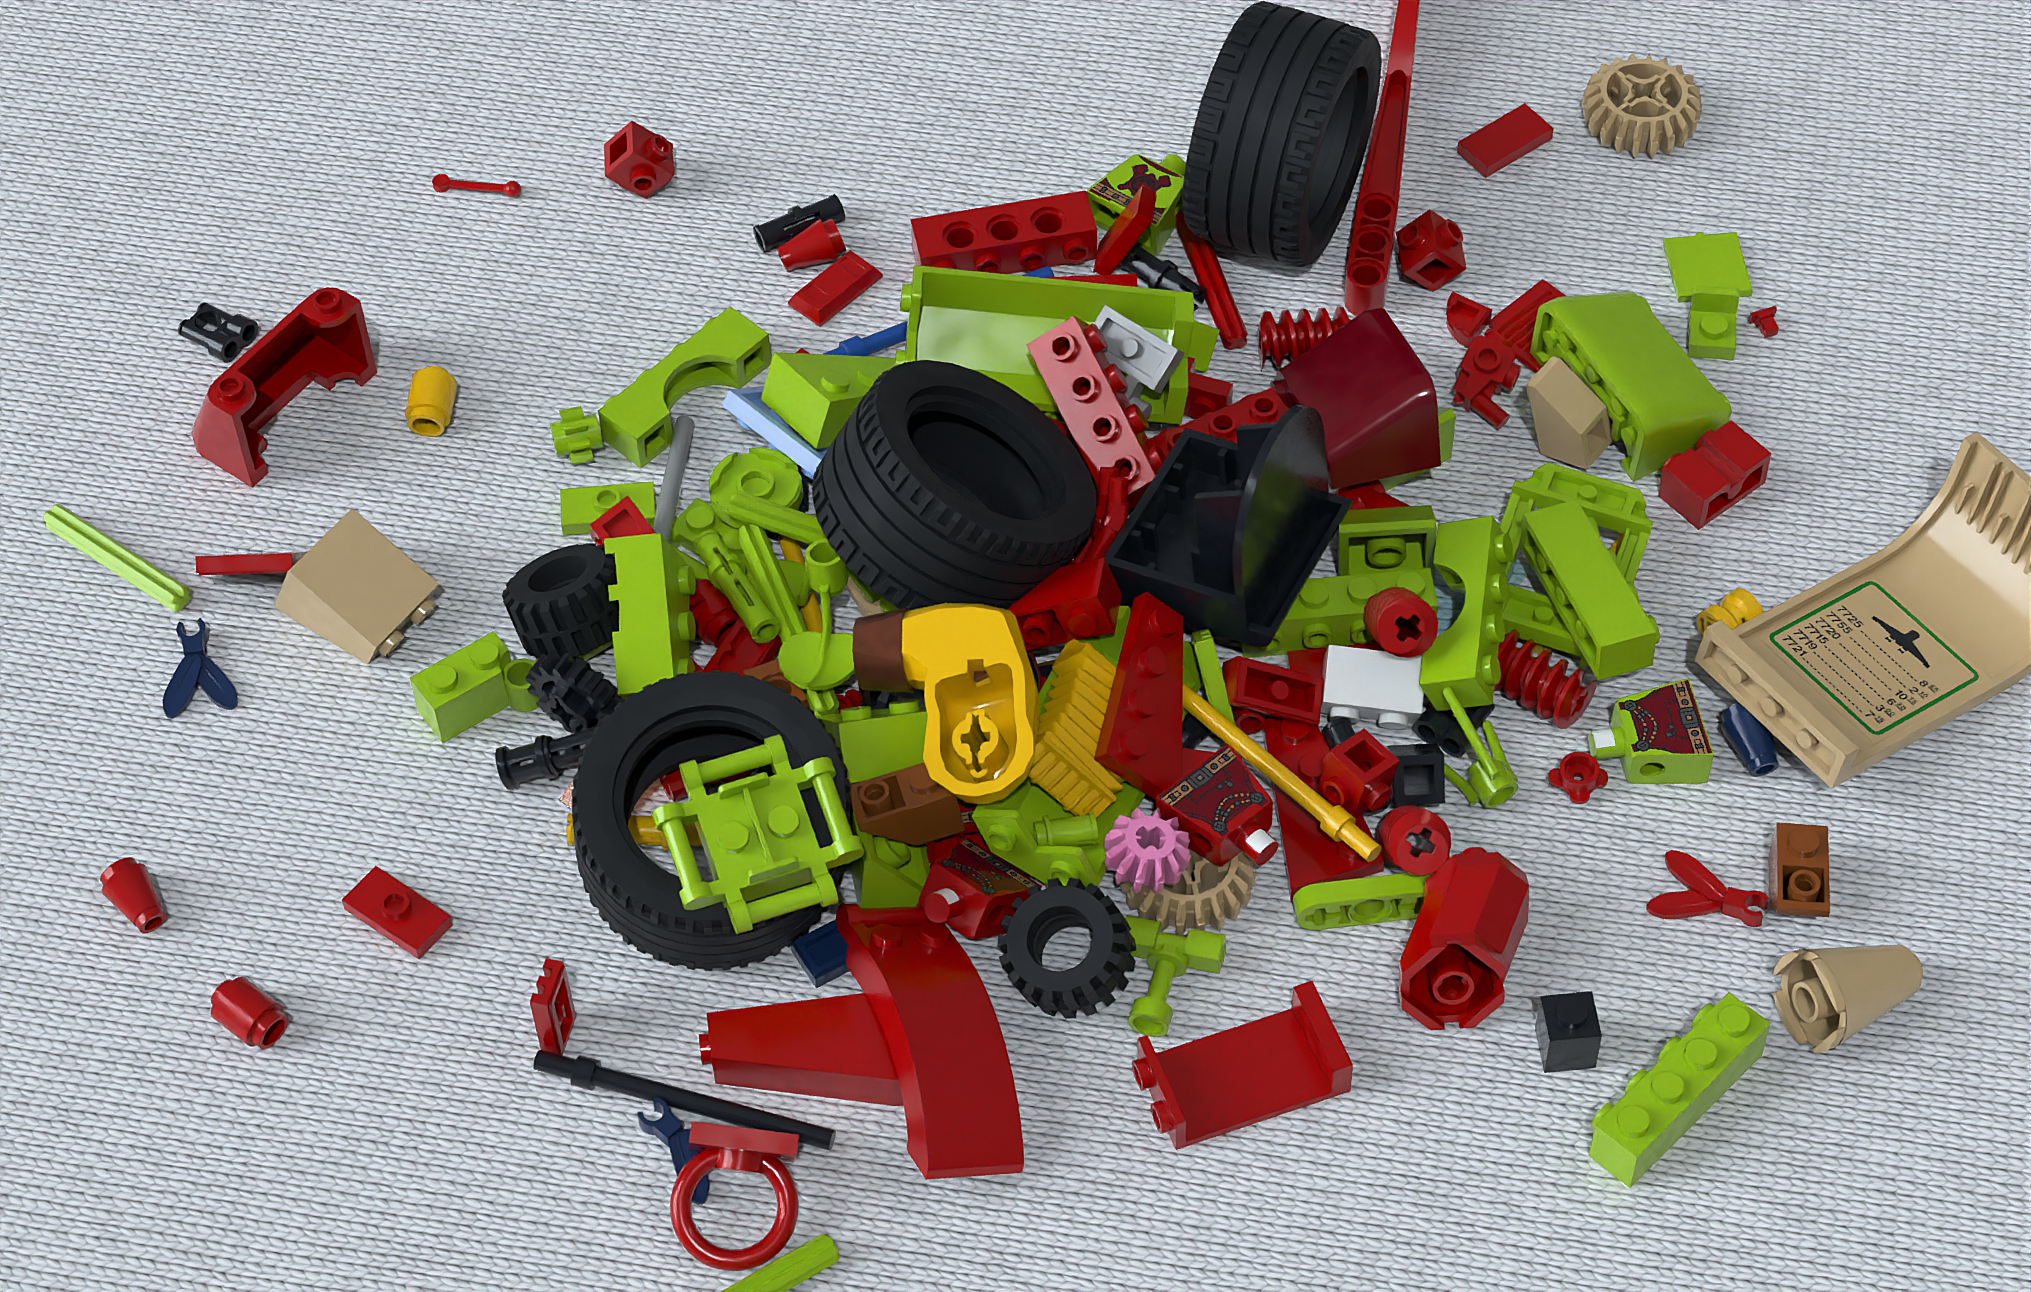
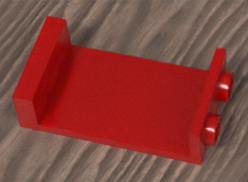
M1309 981L1293 987L1291 1009L1158 1053H1155L1148 1035L1139 1037L1138 1059L1132 1061V1069L1140 1090L1149 1089L1154 1103L1151 1104V1112L1159 1133L1168 1132L1175 1150L1350 1092L1353 1064L1313 981Z

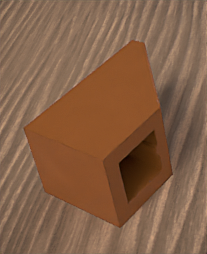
M925 763L850 785L851 805L859 831L916 846L966 831L956 796L930 778Z
M1776 823L1769 852V899L1776 913L1829 917L1828 826Z

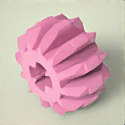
M1138 806L1131 813L1130 818L1119 815L1118 819L1114 822L1113 830L1106 834L1104 842L1106 869L1116 871L1115 879L1117 885L1128 881L1132 882L1135 895L1143 889V886H1148L1156 896L1163 890L1164 884L1175 887L1180 881L1182 872L1188 868L1191 858L1190 851L1188 850L1190 842L1189 833L1178 831L1179 823L1177 817L1166 821L1161 819L1159 807L1153 811L1151 816H1146Z

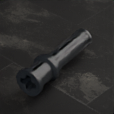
M596 727L557 739L546 735L537 736L534 743L509 749L507 746L497 748L495 753L496 766L503 785L507 790H514L519 787L520 782L545 776L547 779L556 778L562 772V768L578 764L579 758L583 756V749L580 746L591 742L592 733ZM565 750V753L560 755L559 751ZM533 759L532 763L521 766L522 762Z

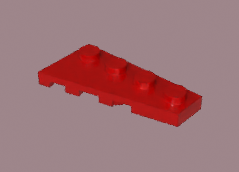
M1145 592L1134 598L1094 760L1156 800L1157 795L1182 777L1183 616L1150 593Z

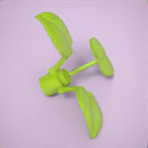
M820 539L807 547L805 551V565L789 560H778L797 606H804L813 590L821 597L822 634L814 631L797 633L783 643L778 653L779 667L784 677L799 688L812 691L836 687L855 673L852 652L853 635L850 633L831 634L830 597H835L843 592L849 577H851L868 601L875 602L880 600L882 612L899 609L872 591L845 565L827 539ZM741 558L746 565L745 574L763 599L747 559Z

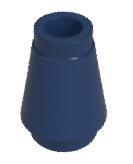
M1739 702L1724 710L1721 715L1724 722L1721 730L1749 769L1751 776L1759 777L1776 770L1779 767V762L1776 758L1777 754L1772 733Z

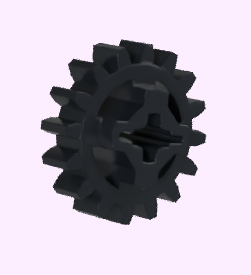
M550 651L548 655L541 654L525 677V680L531 684L527 689L528 692L539 697V700L536 702L537 706L544 713L550 714V719L559 721L564 730L574 734L593 727H599L602 724L601 720L606 715H611L614 712V707L619 702L623 703L625 701L614 695L618 690L617 687L612 685L610 680L604 679L602 672H595L591 669L588 662L581 659H573L569 653H565L562 658L555 651Z

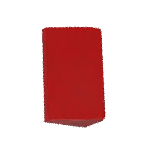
M1241 656L1223 662L1222 673L1230 705L1312 726L1319 725L1324 678Z

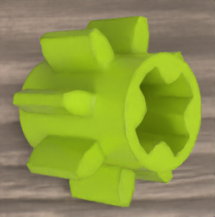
M581 406L559 410L561 421L550 423L557 457L569 455L572 465L593 461L592 450L603 447L596 413L584 416Z

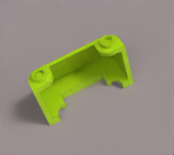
M1632 291L1557 297L1539 306L1530 348L1531 355L1541 367L1552 356L1560 358L1606 405L1608 415L1613 420L1610 436L1615 442L1623 439L1627 449L1628 457L1621 460L1620 466L1633 482L1662 469L1665 462L1675 453L1682 454L1690 448L1695 451L1697 441L1705 432L1711 429L1716 431L1729 422L1732 409L1727 397L1722 392H1717L1655 317L1644 297L1638 296Z

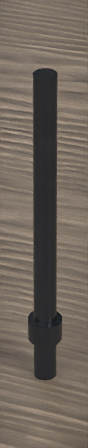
M539 1050L534 1059V1070L570 1079L572 1086L590 1091L594 1090L595 1087L650 1102H653V1097L660 1098L669 1107L745 1128L798 1134V1142L829 1151L834 1144L836 1130L602 1067L601 1061L582 1055H579L577 1059L544 1050Z

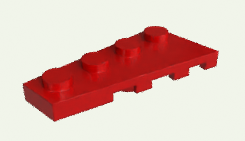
M1276 716L1265 719V726L1262 729L1265 750L1326 800L1317 787L1324 769L1321 765L1322 761L1330 749L1319 727ZM1270 780L1273 786L1275 812L1282 840L1284 865H1286L1290 901L1293 900L1295 893L1299 889L1310 884L1364 878L1384 871L1385 859L1381 851L1373 861L1368 862L1343 840L1336 842L1320 828L1321 822ZM1360 815L1356 818L1355 825L1375 841L1363 815Z

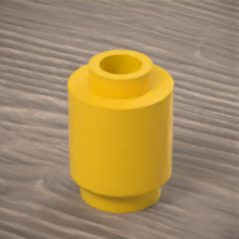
M428 366L417 370L412 375L405 417L408 420V428L420 436H439L451 422L457 381L444 368Z

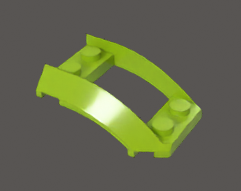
M1550 462L1535 469L1531 478L1523 482L1515 480L1500 524L1502 532L1509 534L1513 545V559L1511 562H1507L1506 578L1508 583L1521 550L1523 513L1534 511L1535 507L1542 509L1577 499L1586 516H1592L1597 526L1624 534L1617 554L1619 570L1626 582L1631 581L1634 584L1654 523L1646 515V502L1641 490ZM1508 584L1509 599L1507 602H1503L1502 610L1505 634H1509L1515 629L1520 633L1519 638L1525 640L1532 639L1538 644L1580 656L1579 668L1582 669L1588 666V662L1550 597Z

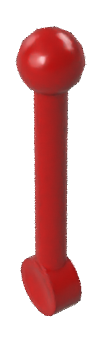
M438 174L432 179L434 190L440 193L446 192L450 188L505 193L511 198H515L521 193L520 184L514 180L506 184L450 180L446 174Z

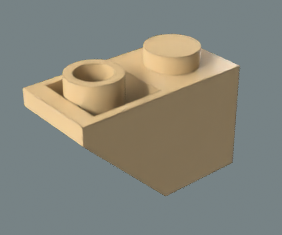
M1552 356L1531 377L1526 385L1540 454L1588 470L1613 441V438L1610 436L1611 428L1607 407L1560 358Z

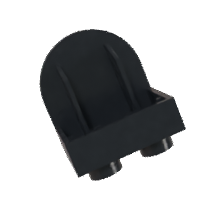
M1301 404L1291 407L1277 422L1239 425L1236 430L1237 443L1192 429H1184L1128 517L1126 524L1103 557L1106 559L1122 593L1121 605L1132 608L1134 598L1148 592L1181 614L1184 625L1200 630L1209 629L1212 634L1254 647H1264L1271 643L1336 533L1338 524L1343 521L1353 504L1352 499L1329 493L1323 421L1316 409Z

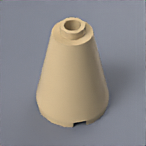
M1899 944L1795 950L1783 955L1775 966L1774 976L1781 974V990L1774 992L1775 1004L1782 1023L1797 1043L1803 1044L1808 1042L1815 1047L1811 1050L1815 1053L1832 1050L1917 993L1923 976L1922 964L1914 953L1907 947Z

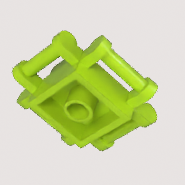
M780 734L765 738L763 745L697 764L695 759L679 764L682 780L690 801L664 804L656 808L652 812V816L657 830L664 832L683 888L679 895L685 910H696L722 902L724 908L728 910L736 934L752 930V924L819 903L822 907L838 903L836 887L828 869L855 861L862 857L865 851L859 836H853L833 781L836 771L831 758H817L809 761L803 767L792 770L784 742ZM765 765H771L774 773L773 776L768 777V774L763 772L723 784L718 787L717 793L706 794L703 785L705 783ZM814 787L834 842L832 845L823 848L819 847L800 790ZM695 823L715 881L709 883L702 881L684 829L685 825ZM812 882V884H808V885H805V886H802V887H799V888H795V889H792V890H789V891H786V892H782V893H779V894H776V895H773V896H769V897H766V898H763V899H760V900H756V901H753V902H750V903H747V904L745 903V902L750 901V900H754V899H757V898H760V897H763V896H767V895H770V894H773V893H776V892H780V891H783V890H786V889H789V888H793V887H796V886H799V885H802V884H806V883Z

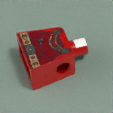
M1225 744L1156 796V809L1159 807L1161 819L1166 821L1177 817L1179 823L1178 831L1189 833L1190 842L1188 848L1215 866L1225 865L1240 852H1244L1253 862L1260 866L1268 862L1278 849L1279 843L1267 833L1272 826V799L1228 744Z
M965 837L934 861L918 902L930 921L934 923L945 922L967 938L978 940L1007 933L1000 924L1005 914L1012 917L1016 911L1011 904L1017 897L1022 901L1027 900L1031 896L1027 889L1035 884L1041 889L1042 885L968 837Z

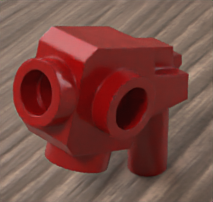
M1489 332L1486 337L1482 335L1473 337L1459 367L1458 379L1453 387V394L1455 395L1453 403L1456 406L1461 405L1468 412L1473 408L1499 430L1508 422L1510 415L1493 402L1492 397L1494 393L1500 395L1503 389L1513 390L1522 366L1515 363L1516 355L1513 348H1511L1512 342L1504 335Z

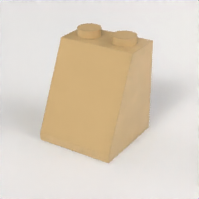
M352 508L288 571L274 606L283 614L364 663L369 664L379 653L387 657L405 637L400 631L410 621L418 625L429 615L436 605L431 599L439 583Z

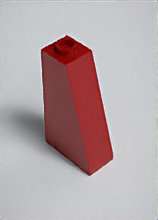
M865 993L707 1013L708 1033L699 1034L702 1065L712 1064L715 1084L894 1107L904 1106L895 1064L886 1036Z

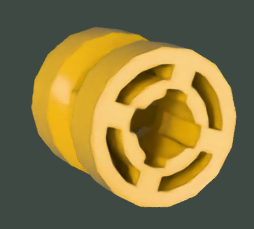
M1736 588L1722 598L1720 605H1710L1697 615L1696 622L1703 638L1706 627L1719 620L1723 621L1732 630L1764 613L1757 599L1749 591L1743 588Z

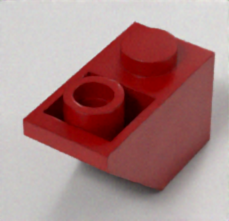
M1100 558L1058 568L1007 610H1010L1015 615L1023 636L1026 651L1067 643L1073 639L1081 640L1115 633L1122 593L1106 559Z

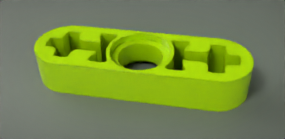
M1400 873L1307 885L1299 889L1293 897L1297 922L1302 928L1307 930H1324L1417 919L1424 902L1423 887L1425 880L1431 874L1415 875L1412 873Z

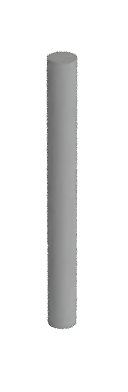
M679 416L675 422L653 524L655 532L661 533L668 542L670 541L694 421L688 416Z

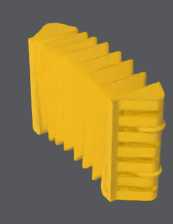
M1073 639L1064 647L1052 666L1058 678L1050 681V685L1054 689L1046 693L1052 700L1043 705L1047 712L1039 717L1040 723L1038 725L1034 761L1027 776L1030 777L1032 783H1037L1062 804L1065 811H1070L1075 816L1088 815V813L1094 812L1095 818H1097L1111 803L1116 801L1117 797L1114 793L1122 790L1123 787L1120 783L1126 781L1094 760L1117 666H1114L1107 660L1105 655L1100 654L1094 649L1091 643H1081Z

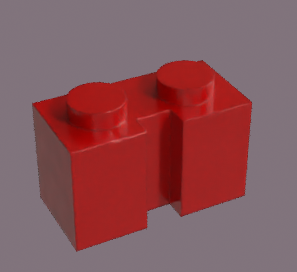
M1730 420L1716 431L1711 429L1705 432L1697 441L1695 451L1690 448L1682 454L1675 453L1665 462L1661 469L1662 478L1658 496L1699 530L1765 484L1772 453Z

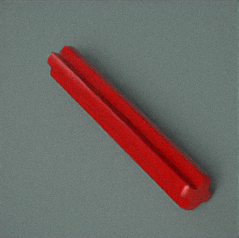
M1180 210L1175 216L1177 220L1175 225L1199 285L1206 288L1205 300L1215 325L1220 330L1221 340L1229 350H1233L1236 347L1242 348L1247 344L1246 337L1248 332L1212 244L1209 240L1196 237L1185 223L1183 210Z

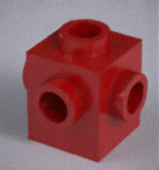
M630 121L604 144L605 177L616 182L622 188L647 199L660 187L666 186L674 176L673 143L669 142L662 135L655 134L636 122Z
M1429 209L1396 232L1399 247L1398 260L1402 266L1403 273L1430 291L1434 292L1467 269L1462 246L1463 234L1454 221L1450 219L1445 220Z
M1363 728L1342 744L1333 747L1326 754L1321 764L1324 769L1317 789L1332 806L1340 805L1355 818L1369 809L1375 812L1389 800L1393 793V789L1390 786L1400 760Z

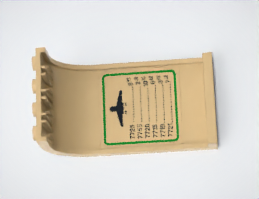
M1978 432L1965 437L1940 491L1921 516L1897 539L1875 554L1732 630L1721 620L1707 626L1694 661L1833 789L2010 688L2031 673V477Z

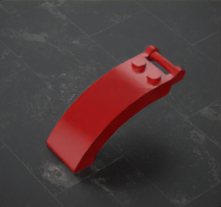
M919 902L916 907L860 908L857 903L840 904L836 912V924L839 933L848 944L847 967L869 999L886 1036L903 1099L908 1135L907 1151L925 1179L1022 1173L1024 1167V1147L1019 1106L1010 1060L989 995L967 953L944 922L934 923L927 918Z

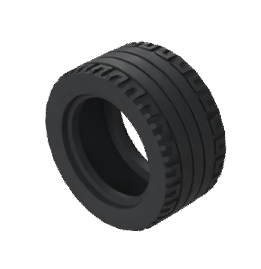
M1266 1L1254 3L1244 10L1229 32L1212 68L1191 136L1183 183V213L1186 225L1196 237L1296 267L1310 265L1321 256L1335 233L1351 197L1367 148L1376 111L1382 59L1379 41L1370 30Z
M932 360L905 362L884 371L878 376L816 467L813 476L814 482L812 483V498L816 517L831 547L845 565L872 591L899 609L908 608L909 610L943 603L984 604L1007 610L1058 568L1069 563L1088 537L1096 519V492L1090 472L1078 450L1061 429L1033 403L1008 386L978 371L948 362Z
M719 670L703 673L701 671H693V673H681L676 675V677L660 679L659 682L646 685L642 691L627 696L623 703L619 702L614 707V712L611 715H606L601 720L602 724L594 729L591 742L585 744L583 756L578 760V771L573 779L572 819L578 870L583 879L585 892L589 893L591 904L593 907H597L599 916L603 921L609 923L610 929L615 934L620 933L623 936V941L628 945L633 944L637 947V951L643 954L647 952L653 956V959L659 962L663 960L669 962V965L672 966L684 965L687 966V969L695 970V968L704 969V971H712V968L730 970V967L739 966L742 968L748 966V963L754 961L759 963L765 961V958L771 955L776 956L781 953L782 948L786 946L791 947L792 942L807 934L809 927L816 925L821 920V913L826 912L829 906L822 907L819 903L752 924V930L736 934L728 910L724 908L722 902L696 910H685L679 892L683 889L679 877L652 862L638 847L628 828L631 813L642 794L656 780L679 768V764L694 759L696 762H706L763 745L765 738L780 734L784 742L792 770L803 767L809 761L817 758H831L836 771L833 781L850 825L851 798L850 781L847 779L848 770L845 763L842 762L840 748L835 746V738L831 733L825 731L824 722L816 718L812 709L804 707L801 704V700L796 696H791L787 693V690L781 687L776 688L770 682L757 679L755 676L737 675L736 672H719ZM770 764L752 769V771L758 774L766 772L768 777L774 775ZM814 787L800 790L819 847L823 848L832 845L834 842ZM845 864L828 869L834 881L836 891H838V883L842 881ZM812 882L802 884L793 888H789L780 892H776L767 896H763L754 900H750L745 903L747 904L756 900H760L769 896H773L782 892H786L795 888L812 884Z

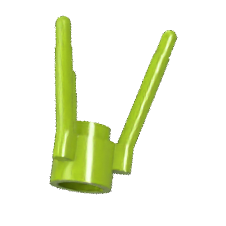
M1445 687L1443 695L1479 758L1468 770L1471 776L1469 783L1444 762L1445 777L1463 792L1471 805L1481 800L1485 808L1497 807L1508 801L1519 788L1516 783L1518 778L1508 764L1492 723L1485 720L1482 724L1493 756H1490L1453 690L1450 687Z

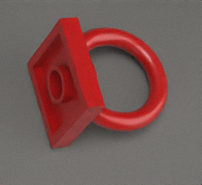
M696 1121L691 1122L688 1150L701 1152L690 1159L682 1168L674 1183L670 1198V1216L675 1234L689 1254L701 1263L718 1270L744 1271L768 1262L785 1247L797 1223L799 1203L795 1183L782 1162L793 1163L795 1160L799 1140L798 1134ZM712 1169L765 1175L772 1184L777 1198V1214L772 1228L758 1243L744 1249H724L710 1243L698 1231L692 1217V1197L699 1181Z

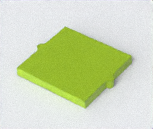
M1697 232L1695 236L1663 239V248L1678 303L1691 302L1695 286L1733 288L1739 290V297L1752 296L1753 289L1737 232L1704 235L1703 232Z

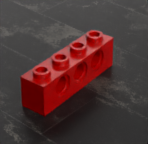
M1086 190L910 219L912 250L917 266L1012 274L1035 271L1045 266L1054 267L1077 264L1096 259L1097 227Z

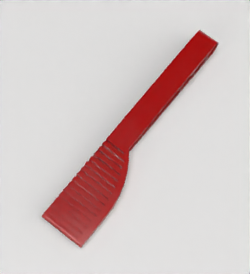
M1399 0L1387 72L1357 203L1346 269L1344 302L1347 310L1355 316L1364 311L1381 308L1385 305L1396 235L1420 0Z

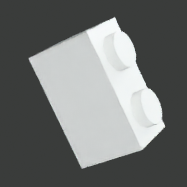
M1329 645L1323 659L1322 678H1324L1321 713L1330 714L1329 719L1332 721L1339 718H1348L1351 723H1358L1359 718L1379 720L1378 725L1388 729L1408 728V724H1414L1422 714L1424 691L1419 685L1422 656L1417 655L1411 658L1397 657L1386 651Z

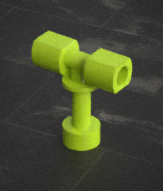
M1126 915L1125 919L1131 928L1129 932L1135 939L1136 950L1131 951V955L1147 959V965L1154 971L1147 995L1134 1000L1128 1023L1132 1029L1140 1034L1150 1037H1161L1167 1034L1173 1016V1009L1166 1003L1173 977L1184 975L1187 968L1219 974L1226 954V935L1191 928L1188 936L1185 937L1162 932L1161 922Z

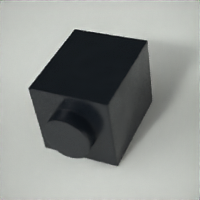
M1437 743L1388 745L1387 749L1400 760L1390 786L1393 789L1390 798L1394 805L1445 803L1444 753Z
M1592 991L1540 996L1535 1031L1544 1073L1596 1068L1602 1034Z

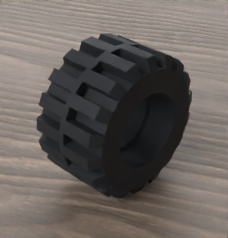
M595 543L575 544L546 553L517 571L516 575L507 582V588L503 590V603L522 646L528 655L535 656L536 659L543 653L548 655L550 651H555L561 658L565 653H569L572 657L579 656L613 639L612 632L619 631V600L609 601L608 585H617L615 558L612 554H605L604 545L596 546Z
M1059 878L1047 880L1048 888L1041 890L1035 884L1027 889L1031 895L1027 900L1022 901L1019 897L1011 904L1016 911L1013 917L1004 915L1000 925L1007 933L1006 935H998L997 946L1004 953V955L999 956L1002 968L1008 974L1007 977L1035 1008L1038 1005L1044 1013L1054 1017L1057 1011H1060L1065 1019L1076 1018L1077 1010L1082 1009L1086 1016L1098 1013L1095 1004L1103 1001L1108 1007L1116 1000L1111 994L1117 987L1124 991L1129 984L1124 973L1125 971L1134 972L1136 960L1131 955V951L1136 950L1135 939L1129 932L1131 928L1120 910L1108 895L1105 896L1099 887L1091 883L1085 887L1080 879L1069 878L1067 886H1064ZM1070 926H1083L1092 930V946L1081 963L1064 971H1052L1043 968L1042 955L1044 947L1056 932Z

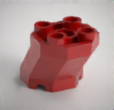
M1481 847L1467 848L1461 854L1453 855L1425 880L1423 887L1424 902L1399 961V998L1402 1010L1430 1030H1445L1444 1023L1459 1022L1460 1028H1474L1504 1003L1505 990L1503 983L1528 923L1529 883L1526 873L1499 852H1487Z

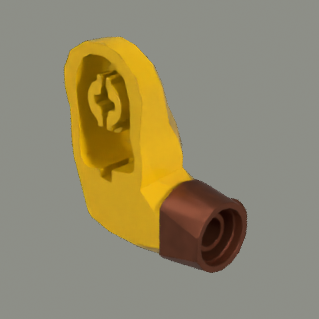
M943 603L914 610L902 608L860 617L855 620L852 652L854 669L860 688L867 691L914 693L916 689L924 690V701L928 716L923 760L931 779L963 801L975 804H989L1004 799L1026 780L1034 761L1040 717V698L1021 630L1015 615L1010 610L984 604Z

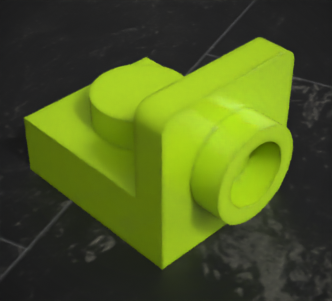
M1695 286L1693 288L1688 316V357L1734 360L1736 351V314L1739 303L1738 289Z

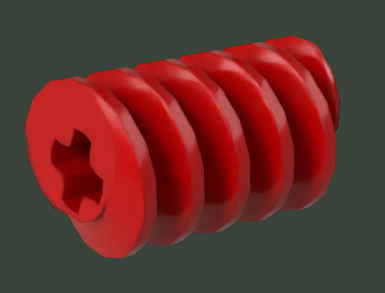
M1337 307L1335 309L1332 320L1326 308H1318L1314 321H1312L1307 309H1300L1296 322L1293 321L1289 310H1282L1278 323L1275 322L1270 311H1264L1258 327V352L1261 369L1264 368L1267 356H1272L1276 368H1282L1285 355H1290L1293 361L1351 321L1344 307Z
M1390 587L1381 590L1379 593L1369 597L1364 607L1363 621L1367 632L1389 654L1406 658L1423 654L1432 646L1437 637L1439 623L1435 611L1421 597L1404 587ZM1400 616L1407 620L1402 628L1395 624Z
M1515 629L1512 630L1498 648L1501 678L1500 682L1495 684L1494 689L1502 690L1504 688L1505 695L1511 700L1521 698V704L1526 709H1535L1537 707V714L1541 718L1551 719L1553 717L1554 724L1558 728L1567 729L1587 709L1594 696L1597 680H1593L1586 687L1582 686L1585 675L1583 669H1577L1570 677L1565 676L1569 664L1566 659L1563 658L1553 668L1550 667L1551 650L1545 649L1537 658L1533 657L1536 642L1530 639L1521 648H1518L1516 646L1520 633Z
M1402 805L1389 811L1382 819L1378 830V844L1382 847L1381 851L1384 857L1392 864L1415 875H1427L1437 871L1449 860L1451 833L1446 822L1437 814L1415 805ZM1410 832L1416 833L1422 838L1421 844L1418 847L1406 840Z

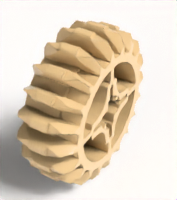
M1631 53L1627 61L1615 57L1610 65L1601 64L1599 71L1596 74H1591L1582 101L1584 106V124L1589 125L1591 136L1600 137L1602 147L1615 145L1617 154L1624 150L1631 151L1634 158L1639 152L1647 153L1653 159L1658 150L1669 155L1674 146L1683 148L1685 141L1693 137L1702 111V106H1700V87L1695 86L1693 75L1684 74L1682 65L1669 66L1667 57L1661 61L1652 60L1650 53L1645 59H1637Z
M1188 848L1191 855L1189 865L1185 869L1186 871L1182 872L1180 881L1175 887L1164 884L1163 890L1156 896L1148 886H1143V889L1135 895L1132 882L1128 881L1120 884L1123 894L1127 895V904L1130 910H1139L1140 918L1156 919V921L1161 922L1162 932L1167 927L1172 926L1176 927V933L1182 936L1188 928L1205 931L1206 925H1211L1220 932L1222 926H1224L1225 918L1236 921L1237 916L1240 914V907H1247L1251 899V890L1255 886L1256 872L1253 871L1254 862L1244 852H1240L1223 866H1215ZM1189 874H1192L1193 881L1190 880Z

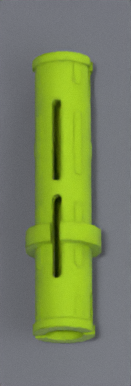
M706 530L699 534L694 540L693 547L707 566V575L714 587L722 589L756 643H767L773 640L779 634L781 626L745 574L746 565L740 556L731 553L719 531Z

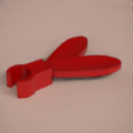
M1677 850L1666 852L1665 863L1669 872L1690 890L1669 892L1656 896L1647 903L1646 910L1649 914L1663 919H1680L1712 914L1722 909L1721 914L1739 919L1747 926H1762V912L1751 911L1748 907L1757 906L1763 911L1768 909L1769 897L1765 893L1757 890L1744 891L1732 887L1727 889L1712 872L1691 855Z

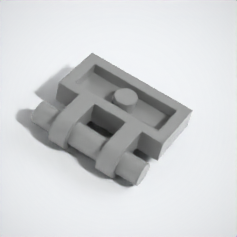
M1104 305L1094 322L1108 345L1103 352L1110 365L1114 363L1120 370L1128 374L1125 378L1128 388L1123 391L1130 405L1136 404L1147 419L1151 414L1152 405L1142 400L1140 393L1146 385L1161 394L1185 353Z

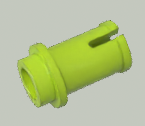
M1094 812L1088 813V815L1052 820L1049 819L1048 815L1042 816V821L1033 822L1034 839L1038 846L1078 847L1098 845V829Z

